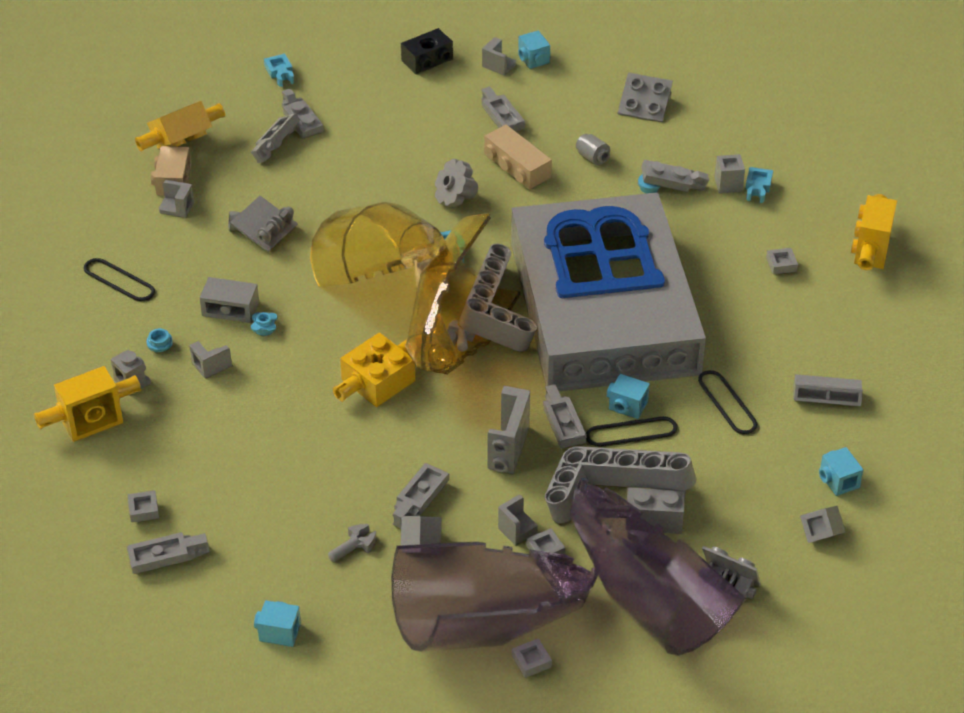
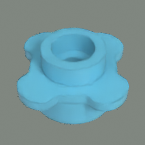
M257 312L252 315L254 322L251 325V330L258 335L267 336L276 330L275 321L277 320V314Z

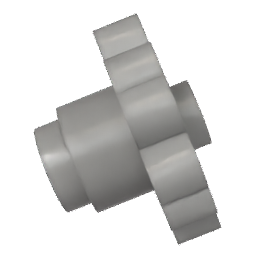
M453 158L445 163L444 170L439 171L435 181V187L438 188L435 197L439 204L456 208L464 200L472 199L476 196L478 183L471 177L473 169L469 163Z

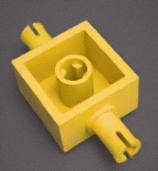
M202 101L196 102L148 122L147 125L150 132L135 137V143L140 151L155 145L158 149L161 146L178 147L186 143L185 138L189 142L207 135L206 129L212 127L211 122L225 117L224 108L218 103L205 109Z
M876 194L874 196L867 195L866 204H860L858 219H862V221L857 220L854 235L858 239H853L851 253L855 254L854 264H858L859 268L863 270H871L873 267L884 269L897 200L888 199L883 194Z
M379 332L340 358L343 382L333 387L335 397L343 402L346 398L358 392L375 407L380 406L416 381L415 359L410 355L422 348L421 340L412 334L402 343L396 345Z
M102 366L54 384L57 398L56 406L34 413V418L40 430L62 421L72 441L75 442L122 424L123 417L120 398L140 392L141 386L136 375L115 383L106 367Z

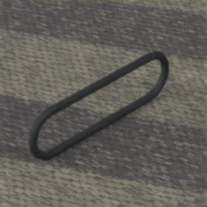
M93 258L84 264L83 269L86 274L134 300L145 301L152 298L155 293V289L151 284L104 259ZM93 262L104 263L149 287L151 293L146 297H137L90 272L87 267Z
M714 370L702 372L698 377L700 386L732 429L740 434L754 432L757 428L756 419L725 378ZM714 374L721 379L753 422L751 429L741 430L734 425L703 383V376Z
M660 416L598 425L587 430L586 440L594 446H608L672 436L677 430V424L669 417ZM660 420L669 421L673 425V430L668 433L607 442H594L589 436L592 431Z

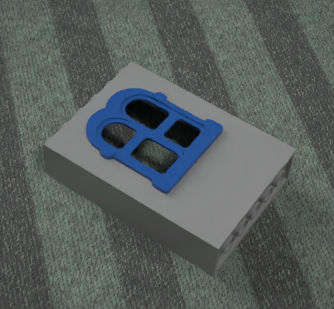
M658 193L512 208L511 246L529 319L533 320L537 326L534 339L546 386L556 384L558 391L609 386L611 382H616L620 374L645 382L697 376L702 373L706 337ZM633 235L636 247L630 249L609 251L605 249L602 238ZM592 240V243L585 245L563 246L561 242ZM595 254L602 279L581 283L572 282L565 257ZM640 259L644 271L643 276L615 278L613 276L609 262Z

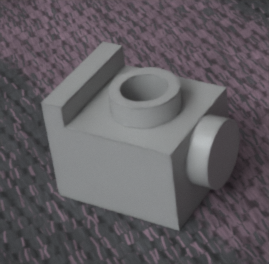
M128 349L111 359L114 381L116 383L136 375L141 389L151 384V380L144 372L146 370L145 363L139 356H136L135 352Z

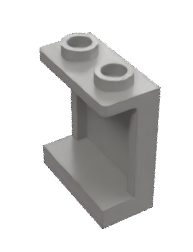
M503 386L501 392V430L504 431L489 429L488 469L510 474L515 473L529 430L530 390Z

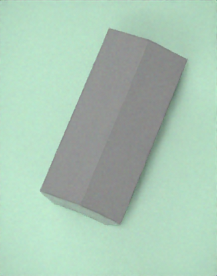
M795 374L793 385V399L795 401L861 406L862 380Z

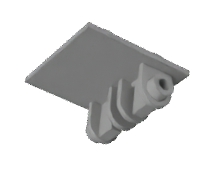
M628 73L618 114L663 122L668 100L671 99L673 81Z
M262 196L255 199L230 222L233 227L267 252L298 225L293 220L294 210L291 207H283L279 210Z
M703 546L702 550L708 568L703 566L699 577L703 578V582L715 587L719 584V589L722 590L729 576H732L727 592H732L734 595L745 600L747 598L753 599L757 590L753 586L761 587L755 564L744 558H739L738 560L731 558L726 551L718 547L710 549Z

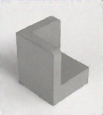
M494 37L482 48V67L505 76L516 65V60L502 54V40Z
M741 155L717 156L715 181L718 192L731 193L743 191L745 168Z
M165 180L163 183L165 198L159 207V213L186 218L194 204L192 184Z
M199 341L189 345L192 364L205 379L232 366L231 353L227 345L209 352Z
M517 495L498 507V529L515 546L538 531V525L524 512V498L521 495Z
M838 506L824 508L800 516L808 543L845 533Z
M402 516L401 550L440 551L442 517Z

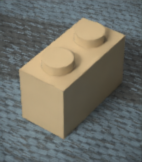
M161 146L159 156H155L154 160L155 171L151 172V185L155 186L156 195L165 196L163 188L165 180L188 183L192 166L189 147Z

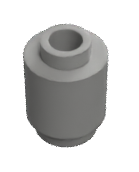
M583 134L576 142V149L579 154L595 165L605 163L610 157V146L592 134Z

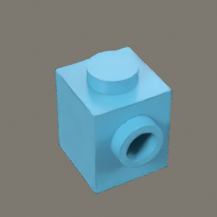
M539 30L518 37L519 57L530 69L549 64L550 44Z
M620 374L615 383H610L606 396L609 398V409L639 419L648 403L650 383Z
M845 447L822 455L819 475L821 480L827 483L833 493L838 496L860 488L864 469L848 448Z
M265 600L262 610L257 611L254 619V628L258 629L259 641L289 647L294 646L301 626L299 606L280 601Z

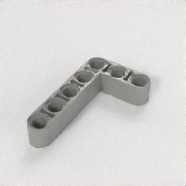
M495 243L489 248L463 308L459 324L463 329L516 351H526L537 329L535 322L520 314L492 304L511 257V250L507 246Z
M578 446L569 448L563 454L545 493V500L553 521L565 523L575 516L589 484L687 490L695 485L697 478L691 458L686 453Z

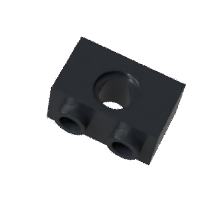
M439 28L401 43V61L414 74H419L453 60V41Z

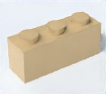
M504 125L484 136V154L529 190L551 178L552 159L508 125Z

